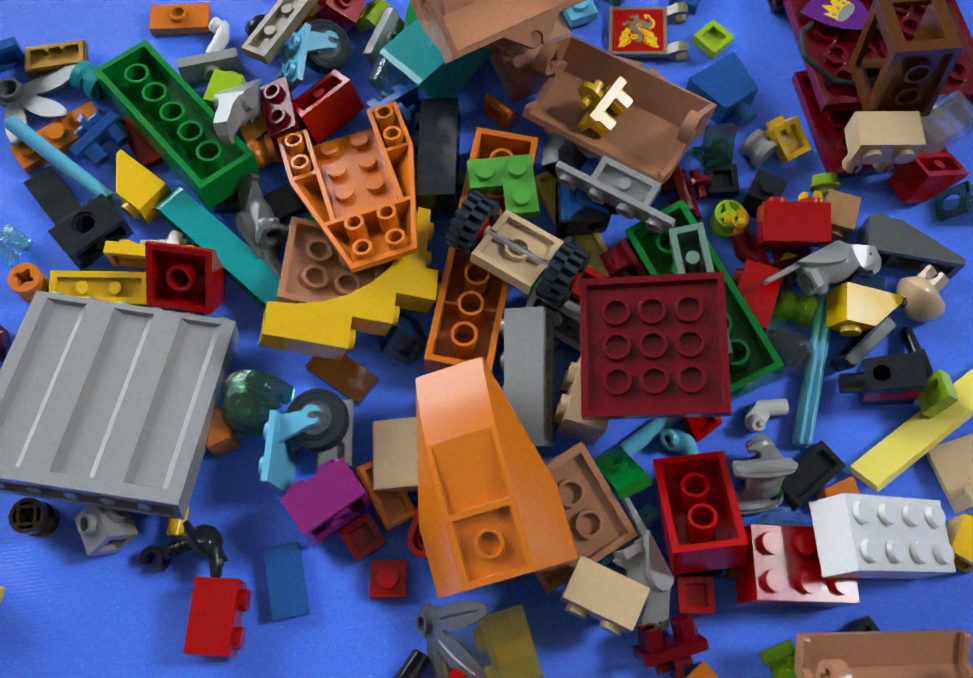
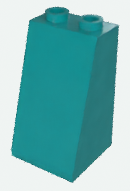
M417 18L385 45L379 53L409 81L413 82L421 91L433 99L455 98L493 51L483 47L445 64L440 50L424 32Z

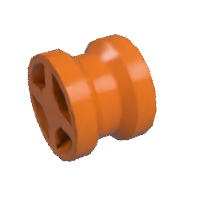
M268 133L259 141L253 139L248 142V148L255 154L259 170L268 168L270 163L283 162L279 146L269 138Z
M32 263L18 264L8 274V285L26 302H32L36 291H49V279Z

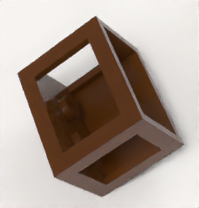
M873 0L849 62L850 71L855 81V87L863 111H919L920 117L929 116L964 48L958 34L959 26L953 21L946 0ZM928 5L913 40L905 41L894 7ZM878 23L888 51L886 58L863 59ZM867 72H879L873 89L871 88Z

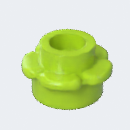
M820 173L811 177L812 184L809 185V189L811 191H820L823 196H826L830 189L835 190V188H839L841 183L838 182L836 173Z

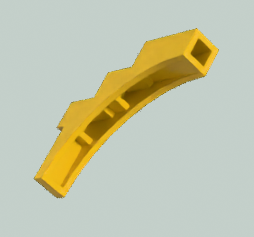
M418 207L416 210L418 252L396 259L390 268L371 283L350 294L326 301L297 304L267 301L258 346L342 361L347 350H353L356 331L386 336L391 326L397 325L400 308L427 313L434 302L437 303L441 283H437L438 270L429 268L432 253L427 251L428 242L432 240L434 223L430 222L431 209Z

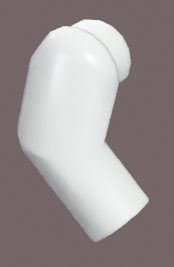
M213 17L208 28L215 35L205 53L224 50L230 39V26L228 22L222 21L218 17Z
M787 399L755 401L745 414V427L751 432H762L766 428L765 424L770 416L788 414L789 405Z

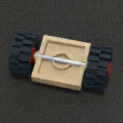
M478 191L468 194L467 199L462 201L461 208L456 210L455 218H452L450 222L451 226L447 229L446 233L448 235L445 237L446 244L471 257L470 261L526 294H529L539 281L536 295L559 309L563 307L574 292L576 285L579 284L580 278L589 264L590 254L569 242L560 240L507 209L497 220L496 218L500 213L499 203Z

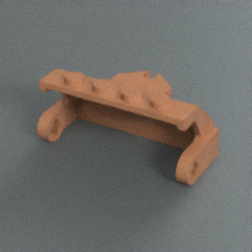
M410 0L422 29L440 50L445 64L483 47L511 58L524 54L528 51V48L535 49L539 45L548 42L560 12L586 1Z
M568 33L548 40L541 47L536 57L534 68L544 75H549L536 100L525 105L522 117L544 127L543 130L549 135L553 136L556 133L567 138L579 150H589L597 154L599 160L605 155L662 185L670 178L690 144L705 132L717 104L669 82L654 68H644V63L615 56ZM619 76H622L627 81L622 89L630 96L633 102L619 116L609 107L605 110L617 121L612 130L602 137L590 127L584 132L576 125L591 107L589 105L584 109L579 105L582 98L578 93V89L584 82L594 84L596 80H600L604 84L601 89L603 92L608 85H612Z
M963 629L797 633L794 672L796 678H973V668L969 663L971 634Z

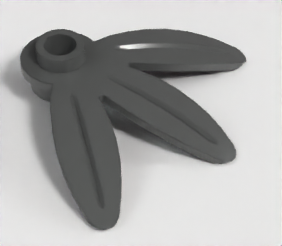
M75 65L57 69L26 84L14 78L0 80V104L6 107L5 122L9 117L16 116L28 125L25 111L44 119L65 118L69 111L63 105L40 95L52 93L69 84V76ZM5 128L6 135L13 146L23 143V141Z
M457 601L442 607L434 606L431 603L424 604L416 617V627L419 634L423 635L427 641V654L433 678H447L449 673L445 662L452 669L456 667L468 678H485L484 670L447 633V631L469 627L485 618L488 609L484 603Z

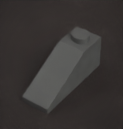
M870 214L858 231V245L875 246L881 257L882 267L920 273L930 264L938 274L942 272L947 278H952L966 265V259L900 219L890 218L884 214Z

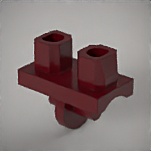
M678 163L670 178L661 185L660 191L664 196L678 191L680 197L665 203L666 208L683 199L697 221L702 218L694 194H697L699 201L705 200L708 197L706 190L711 187L712 180L709 175H700L698 169H693L689 172L691 179L688 180L684 168H680Z
M624 237L613 248L599 255L610 278L649 275L628 238Z
M688 614L673 616L670 619L673 634L662 637L661 628L656 623L638 626V645L632 646L634 657L636 659L640 658L646 668L655 666L658 675L669 672L671 678H684L683 667L693 665L691 655L709 650L707 639L698 633L693 618Z

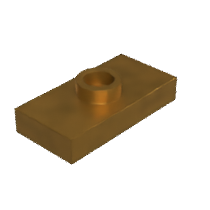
M85 39L25 47V73L28 78H36L63 67L76 65L81 61H89L88 45Z

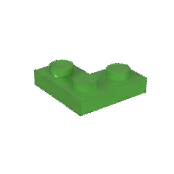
M531 154L467 160L470 193H473V191H478L481 194L503 192L505 210L507 209L523 219L539 217L540 210Z

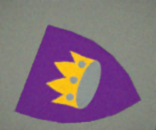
M810 0L800 11L824 24L855 30H862L869 13L859 0Z

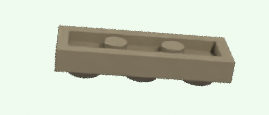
M278 0L241 46L244 55L269 65L318 0Z

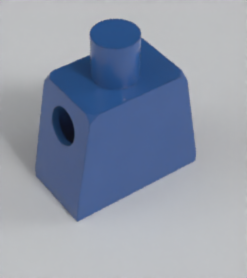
M735 52L730 53L689 78L686 90L717 104L711 120L716 124H722L735 117L745 127L757 117L758 114L750 106L758 91L757 85Z

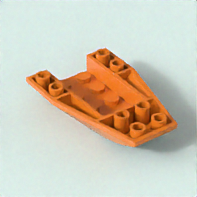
M396 101L366 110L371 128L314 146L311 143L307 129L277 138L291 187L352 273L418 252L414 147Z
M481 356L415 378L419 529L437 597L442 598L578 559V552L558 485L484 358Z

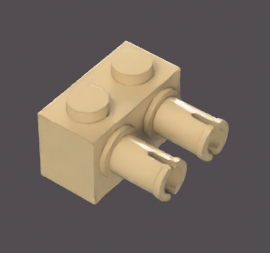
M855 111L844 129L848 155L843 159L842 167L848 173H852L853 170L855 173H858L864 164H872L876 171L883 173L885 169V173H888L895 163L905 164L913 162L926 145L920 112Z
M581 555L575 563L559 601L567 604L564 610L581 619H586V616L589 615L601 621L599 625L601 629L620 636L622 632L628 634L634 630L650 588Z

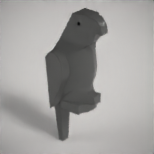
M248 173L242 176L237 186L241 212H238L236 215V228L255 256L263 258L276 277L280 279L282 269L278 259L280 258V244L285 243L289 228L287 225L280 224L279 219L274 216L271 207L264 199L258 183L260 177L257 174Z

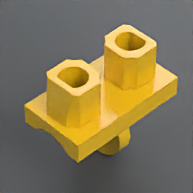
M619 76L603 92L601 89L604 84L600 80H596L594 84L591 82L582 83L578 89V93L582 98L579 105L584 109L589 105L591 107L576 126L583 132L590 127L602 137L609 133L617 121L605 110L609 107L619 116L633 102L630 96L622 89L627 81L622 76Z

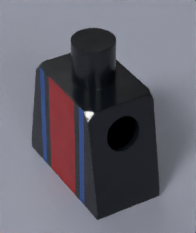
M922 352L866 358L861 361L855 373L838 375L840 393H857L861 405L913 404L928 386Z

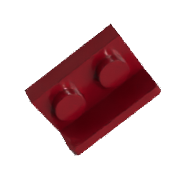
M285 76L259 88L268 135L277 145V138L297 132L299 128L290 82Z

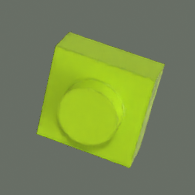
M374 0L367 3L354 26L360 32L369 29L375 30L385 8H390V5L386 0Z
M713 19L693 35L691 43L713 60L732 45L735 36Z
M940 369L927 378L928 386L917 398L922 414L930 418L935 417L959 400L950 375Z

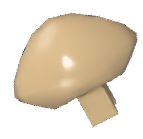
M929 264L916 277L910 276L900 279L896 287V294L903 296V302L899 307L906 317L917 322H931L943 316L946 303L938 292L949 282L946 275L942 272L938 274L934 267Z

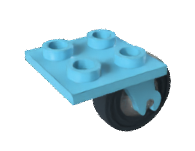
M315 19L308 24L305 23L298 33L294 32L292 34L289 44L281 48L279 62L282 63L281 72L277 74L276 80L285 76L289 80L291 91L293 92L303 81L305 64L311 70L320 74H329L334 69L337 71L341 70L351 56V42L347 33L337 23L328 19Z
M310 389L299 394L291 402L285 414H281L277 410H270L269 421L265 423L263 429V437L266 442L264 456L260 458L258 465L261 482L286 495V489L294 484L298 449L302 448L310 452H324L334 448L343 440L349 428L350 418L347 406L338 395L326 389Z

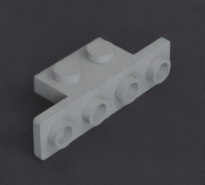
M605 155L592 176L561 161H558L555 169L558 181L566 188L571 190L577 188L587 193V196L592 201L601 205L607 203L615 207L621 216L627 219L636 218L644 222L645 226L654 233L662 234L664 232L669 235L668 229L675 228L676 220L651 207L661 190V183Z

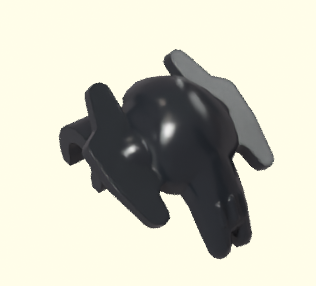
M188 520L183 522L185 529L184 538L173 541L163 547L148 546L139 556L140 563L151 564L156 555L157 561L153 569L165 572L170 565L172 557L192 550L202 559L207 557L210 576L216 578L221 577L224 562L228 561L222 549L223 539L217 528L208 524L193 527Z

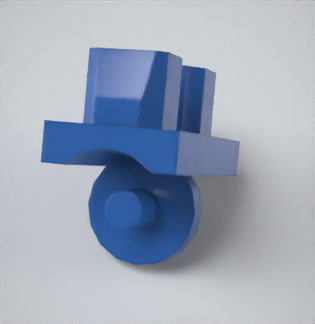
M413 82L407 86L398 83L391 88L390 96L383 100L373 98L365 104L367 110L396 101L407 129L413 126L411 117L416 112H421V101L418 96L419 90Z
M112 110L104 117L96 111L89 118L80 112L76 118L82 125L74 131L80 139L69 149L76 156L88 160L97 167H102L111 157L102 145L110 139L117 147L121 148L132 139V136L124 126L127 123L121 115L115 114Z

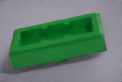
M620 447L593 458L610 489L620 500L652 485L649 474Z

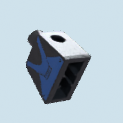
M556 178V237L565 234L579 236L603 233L607 230L611 215H620L615 207L607 203L603 205L592 201L587 196V193L577 188L575 190L568 189Z

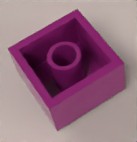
M343 457L337 461L334 459L326 461L317 468L316 475L306 482L304 480L295 482L286 489V495L280 499L302 534L314 548L372 508L367 492Z

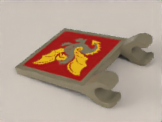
M678 2L667 7H609L608 53L623 58H668L676 62L686 61L689 50L687 41L680 40L667 44V20L676 24L685 23L688 5L685 2Z

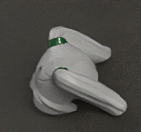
M761 434L746 441L747 452L756 454L748 460H734L732 463L735 477L737 479H746V487L735 492L741 515L763 513L777 508L783 501V490L781 488L785 476L793 474L798 468V463L792 458H784L782 453L775 447L772 439L765 434Z

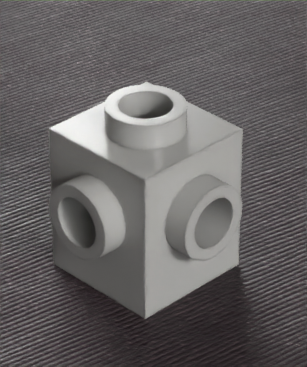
M86 505L74 518L77 524V531L81 535L88 556L119 553L139 534L132 514L128 511Z

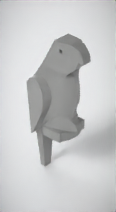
M255 79L235 85L215 94L214 107L216 114L213 125L217 136L224 144L235 143L234 135L238 128L246 123H254L255 118L264 114L261 96L258 97V86L263 83L262 79Z
M837 240L767 278L763 283L767 285L795 271L797 275L796 280L804 295H814L817 293L821 296L826 292L827 284L843 281L853 274L854 271L869 272L870 277L875 275L881 268V257L875 246L847 244Z
M627 497L622 501L638 536L613 551L614 559L612 562L616 566L625 569L626 577L650 588L639 615V623L635 625V628L637 629L638 626L649 623H656L660 626L662 632L669 628L670 591L674 583V577L650 530L646 529L633 503Z

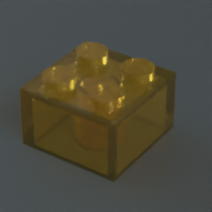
M522 604L488 614L477 622L478 628L472 629L478 655L486 654L489 666L483 667L485 678H544Z

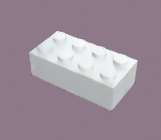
M842 493L809 502L823 578L921 579L956 572L954 551L949 543L945 526L946 516L941 508L940 500Z

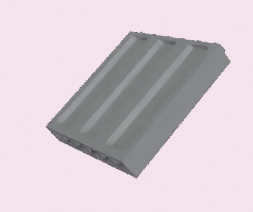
M36 291L0 369V492L184 520L207 447V438L213 412L220 405L240 337L236 321L221 316L215 318L201 316L188 311L181 313L164 310L160 307L135 306L122 301L117 303L102 301L90 296L84 298L70 296L57 291L51 293Z

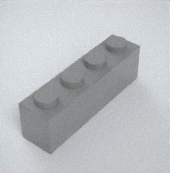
M544 306L504 308V318L501 319L500 323L501 335L504 338V351L500 356V366L504 372V385H502L501 389L534 446L554 447V311Z

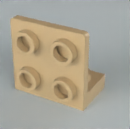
M972 433L936 445L926 453L954 514L973 509Z

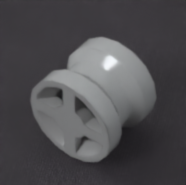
M757 129L742 143L738 152L742 156H748L751 159V164L755 168H759L773 155L778 144L774 141H768L765 138L764 132L761 129Z

